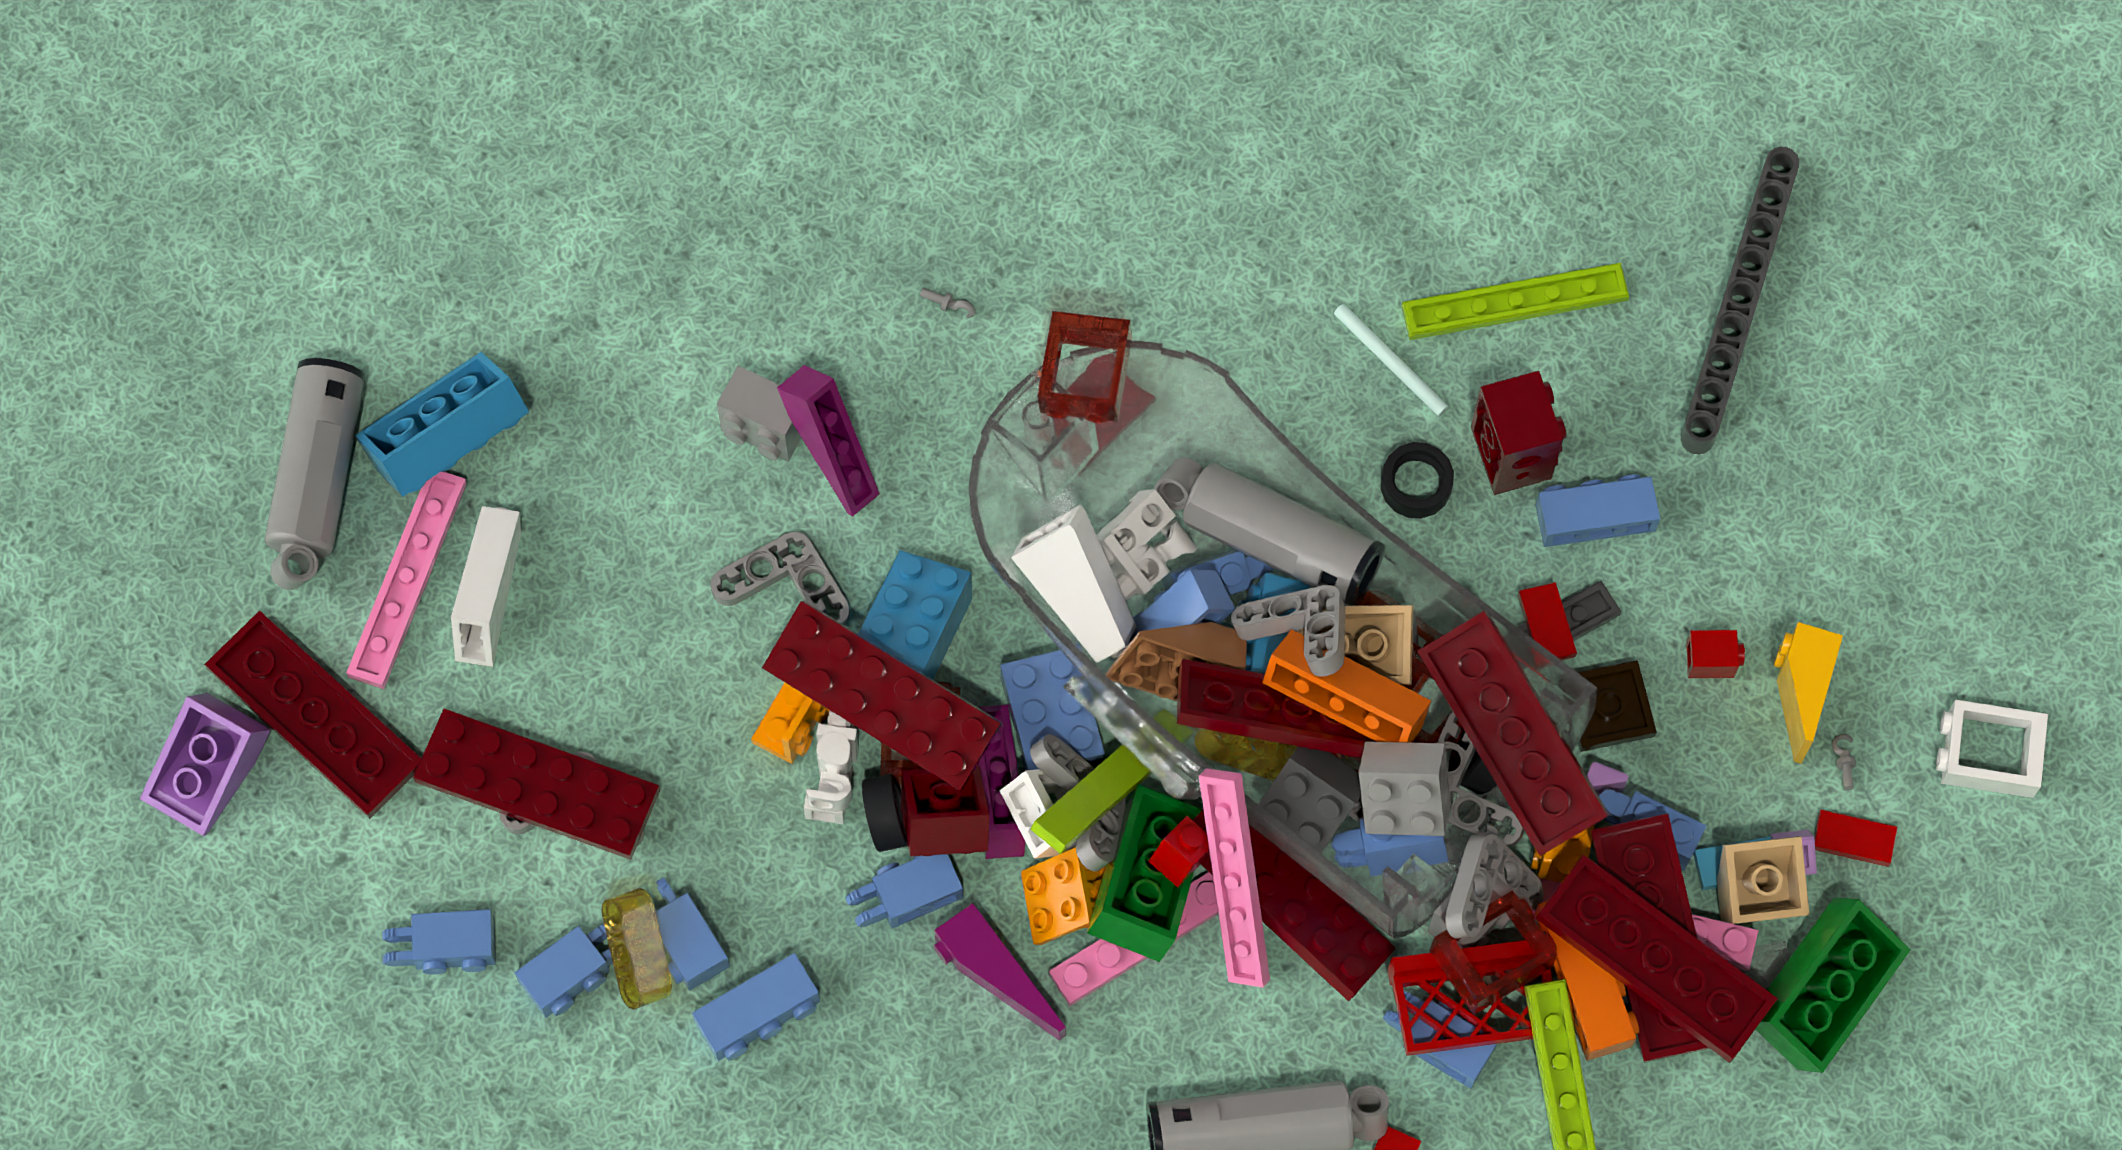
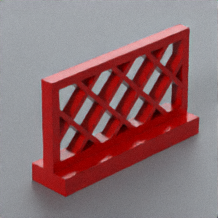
M1547 937L1393 957L1387 973L1389 983L1393 985L1406 1056L1533 1039L1531 1023L1525 1019V1016L1528 1014V1006L1519 1015L1501 1001L1511 988H1514L1526 997L1524 985L1517 981L1523 971L1540 969L1543 983L1553 981L1548 960L1550 950ZM1516 972L1513 978L1507 974ZM1495 975L1507 983V986L1497 999L1478 986L1485 976ZM1478 977L1474 983L1469 980V978ZM1456 980L1469 989L1459 1004L1440 992L1446 981ZM1431 983H1438V985H1437L1436 987H1433V986L1430 985V984H1431ZM1418 985L1430 995L1421 1008L1418 1009L1405 999L1403 987ZM1473 992L1492 1005L1482 1020L1463 1008ZM1434 997L1453 1010L1443 1025L1424 1013ZM1496 1008L1515 1021L1509 1031L1498 1032L1486 1024ZM1408 1011L1414 1015L1411 1021L1409 1020ZM1457 1014L1476 1026L1470 1036L1460 1038L1447 1029ZM1418 1019L1437 1031L1430 1042L1414 1044L1411 1029ZM1519 1025L1525 1028L1521 1030H1516ZM1480 1030L1486 1033L1483 1035H1477ZM1442 1035L1447 1038L1446 1040H1439Z

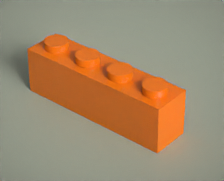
M1292 629L1271 654L1262 682L1376 742L1411 743L1422 729L1431 704V700L1345 656L1342 667L1334 674L1321 677L1311 673L1304 656V635ZM1322 650L1323 657L1325 656V652H1327L1328 650Z
M1548 901L1538 904L1535 912L1536 917ZM1537 920L1543 938L1547 937L1550 950L1549 956L1557 979L1566 980L1573 1024L1586 1061L1631 1048L1636 1040L1635 1034L1639 1033V1026L1635 1014L1632 1010L1627 1012L1622 997L1626 996L1624 984Z

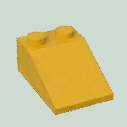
M1801 622L1797 623L1792 634L1785 633L1773 665L1780 668L1777 677L1778 690L1793 760L1802 764L1814 741L1843 635Z

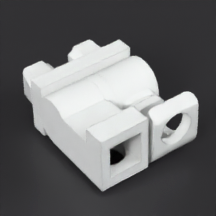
M1156 489L1139 491L1129 500L1130 504L1116 518L1110 521L1099 534H1096L1125 601L1133 595L1146 594L1154 584L1170 572L1166 566L1168 560L1175 559L1185 553H1194L1197 550V546L1179 522L1172 520L1176 515ZM1160 530L1167 538L1165 541H1157L1153 547L1147 544Z
M829 710L827 725L818 723L816 733L820 774L818 791L806 789L804 814L805 819L844 824L846 808L852 800V762H857L858 736L857 729H855L853 724Z

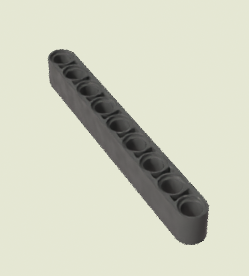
M1780 146L1771 150L1766 157L1681 432V443L1692 454L1700 455L1708 452L1712 448L1720 429L1799 168L1798 155L1788 147ZM1772 166H1782L1788 172L1779 173ZM1772 198L1778 205L1770 206L1762 199ZM1761 230L1768 235V238H1758L1752 231ZM1746 262L1752 263L1757 266L1758 270L1749 271L1742 264ZM1741 295L1749 303L1739 304L1734 301L1732 296ZM1731 328L1739 336L1729 337L1722 332V329ZM1721 361L1729 369L1724 371L1718 370L1712 365V362ZM1702 395H1713L1717 398L1718 403L1709 404L1702 399ZM1696 427L1702 428L1708 433V437H1697L1692 433L1691 429Z

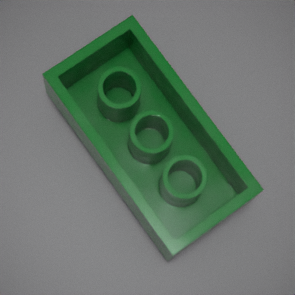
M1138 784L1125 803L1126 807L1114 860L1105 867L1087 934L1160 962L1176 940L1194 872L1177 887L1148 861L1163 839L1186 816L1193 820L1201 812V809Z
M1833 898L1768 987L1767 991L1778 999L1755 1030L1797 1070L1823 1073L1911 949L1859 899Z

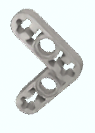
M800 532L784 534L720 569L711 579V591L714 599L724 606H732L789 576L804 601L826 614V607L821 599L828 594V601L832 608L838 609L841 607L839 611L840 618L837 621L847 626L850 620V609L847 600L810 539ZM794 543L796 547L804 546L801 549V557L796 558L794 554H789L782 558L784 567L779 568L778 561L772 554L773 552L778 551L780 558L789 552V544ZM760 560L769 562L773 567L772 572L764 578H758L751 573L752 565ZM744 569L746 578L751 585L746 587L745 581L742 580L734 585L735 593L729 595L726 590L719 592L722 589L721 582L727 579L730 584L740 580L741 575L739 571ZM808 574H820L825 580L823 587L816 591L806 589L803 586V580Z
M1323 585L1247 602L1232 612L1231 622L1237 636L1243 640H1254L1290 632L1291 629L1295 631L1305 628L1304 656L1311 673L1321 677L1334 674L1344 663L1346 608L1339 589L1335 586ZM1296 609L1294 612H1292V613L1289 614V615L1280 616L1281 614H1283L1284 612H1286V611H1288V610ZM1333 627L1328 632L1317 634V632L1324 628ZM1322 650H1328L1327 652H1325V656L1323 657Z
M1452 711L1437 743H1445V751L1450 749L1456 750L1461 757L1459 767L1454 771L1448 772L1450 800L1453 799V793L1459 794V797L1452 804L1448 823L1475 835L1495 834L1499 837L1500 831L1488 824L1486 832L1480 831V828L1487 821L1489 809L1491 808L1495 810L1491 818L1499 822L1505 823L1507 818H1512L1511 825L1516 829L1514 835L1507 834L1501 840L1508 847L1514 846L1522 839L1524 829L1514 812L1459 788L1476 749L1466 732L1462 741L1469 743L1467 750H1464L1456 743L1447 742L1449 735L1457 739L1461 728L1456 724L1458 719ZM1472 801L1479 805L1481 810L1480 817L1474 823H1464L1459 817V809L1465 802Z
M1051 734L1045 735L1030 748V755L1035 765L1066 792L1070 791L1095 769L1062 740ZM1125 799L1121 800L1077 839L1076 853L1081 863L1087 869L1097 872L1114 860L1126 807Z
M1495 834L1472 835L1467 842L1445 917L1447 930L1451 937L1455 939L1474 938L1480 934L1493 889L1516 911L1536 910L1538 904L1543 902L1544 892L1540 879ZM1473 881H1475V892L1473 887Z

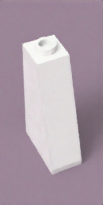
M1081 504L1022 537L1011 557L1016 565L1096 663L1109 656L1112 658L1119 657L1130 644L1129 640L1137 626L1088 515Z
M482 506L451 615L455 661L493 667L521 536L520 512L512 511L504 507L492 508Z

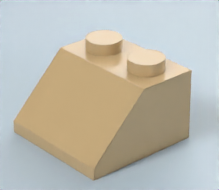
M1801 836L1723 845L1717 877L1721 921L1737 924L1810 915Z

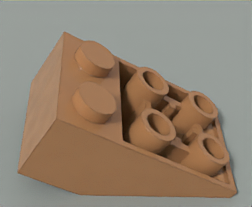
M1214 622L1139 631L1106 672L1105 679L1155 694L1161 698L1177 701L1178 676L1182 659L1246 670L1247 640L1239 638L1235 629Z

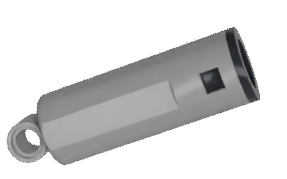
M309 358L299 361L264 539L271 549L279 552V555L271 564V576L273 581L285 590L297 589L309 581L317 572L318 559L329 556L334 546L365 374L362 370L341 361ZM288 560L296 561L301 568L300 575H296L289 570Z
M1186 457L1178 458L1155 485L1156 491L1171 510L1184 509L1183 521L1186 526L1313 588L1323 585L1335 586L1339 589L1344 603L1350 606H1357L1369 590L1384 556V543L1218 463L1209 464L1203 469L1193 459Z
M1338 1080L1147 1102L1146 1115L1150 1150H1351L1354 1145V1136L1363 1141H1374L1385 1135L1388 1128L1389 1098L1385 1091L1374 1085L1358 1087L1349 1096L1346 1084Z

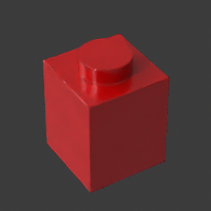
M1737 630L1690 631L1686 641L1688 678H1734L1739 666H1744L1745 661L1744 643H1738Z
M1186 816L1163 839L1148 862L1175 886L1179 887L1201 865L1210 852L1207 833Z

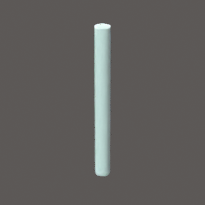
M1345 304L1340 305L1335 310L1334 315L1438 417L1448 410L1449 406Z

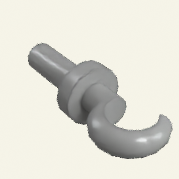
M923 288L921 291V297L941 304L940 309L943 311H947L948 308L955 311L958 308H962L969 312L966 316L968 318L973 317L976 313L971 303L964 300H953V294L947 292L943 296L926 288Z
M1842 734L1834 738L1832 749L1840 756L1836 760V766L1838 769H1842L1844 790H1852L1854 788L1852 769L1856 766V760L1850 756L1849 750L1840 749L1837 746V742L1844 739L1852 743L1853 739L1849 735Z

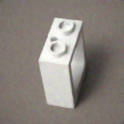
M1955 700L1948 712L1943 711L1940 722V734L1946 735L1945 748H1939L1936 760V770L1942 771L1941 784L2034 798L2041 788L2048 714ZM1963 719L2025 728L2020 775L1958 765Z
M1040 769L1027 770L1002 788L1000 793L1034 859L1058 856L1059 853L1030 829L1034 821L1053 805L1048 794L1055 793L1059 800L1067 792ZM1077 840L1071 846H1069L1064 852L1075 848Z

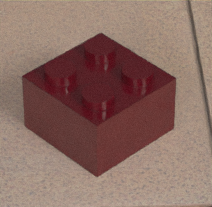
M979 766L976 767L961 791L926 769L902 770L901 811L910 856L988 852L989 810Z

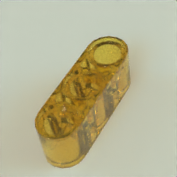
M1201 728L1195 736V746L1203 757L1272 781L1277 778L1287 763V758L1290 759L1298 747Z
M638 888L605 900L601 909L619 992L625 1005L634 1010L669 997L672 990L671 978L655 907L649 893L642 888Z

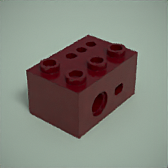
M1540 371L1480 387L1471 430L1494 495L1551 480L1555 466L1558 465V456L1562 452V443L1567 436L1566 428L1561 416L1555 417L1551 405L1554 404L1553 391L1548 381L1543 383Z

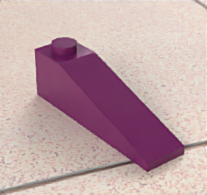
M804 365L780 384L777 389L796 430L846 512L854 516L880 493L834 378Z
M1008 705L978 706V708L1002 722L1001 727L977 765L980 767L989 810L988 852H984L985 859L1023 857L1026 841L1000 793L1002 788L1019 776Z
M973 903L934 930L937 943L933 947L946 965L952 962L958 971L1059 1041L1066 1036V1026Z

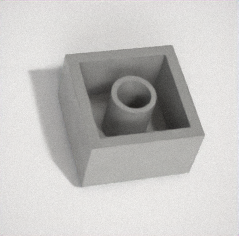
M737 366L717 402L721 431L724 432V436L736 444L743 445L747 442L757 447L758 452L770 460L776 461L778 458L789 462L801 440V436L784 407L777 389L779 384Z
M1365 742L1359 768L1365 833L1445 836L1451 807L1445 743Z

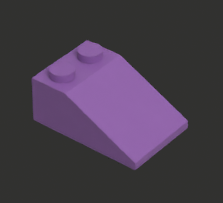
M208 693L187 696L141 794L140 800L202 836L207 835L255 765L271 729Z

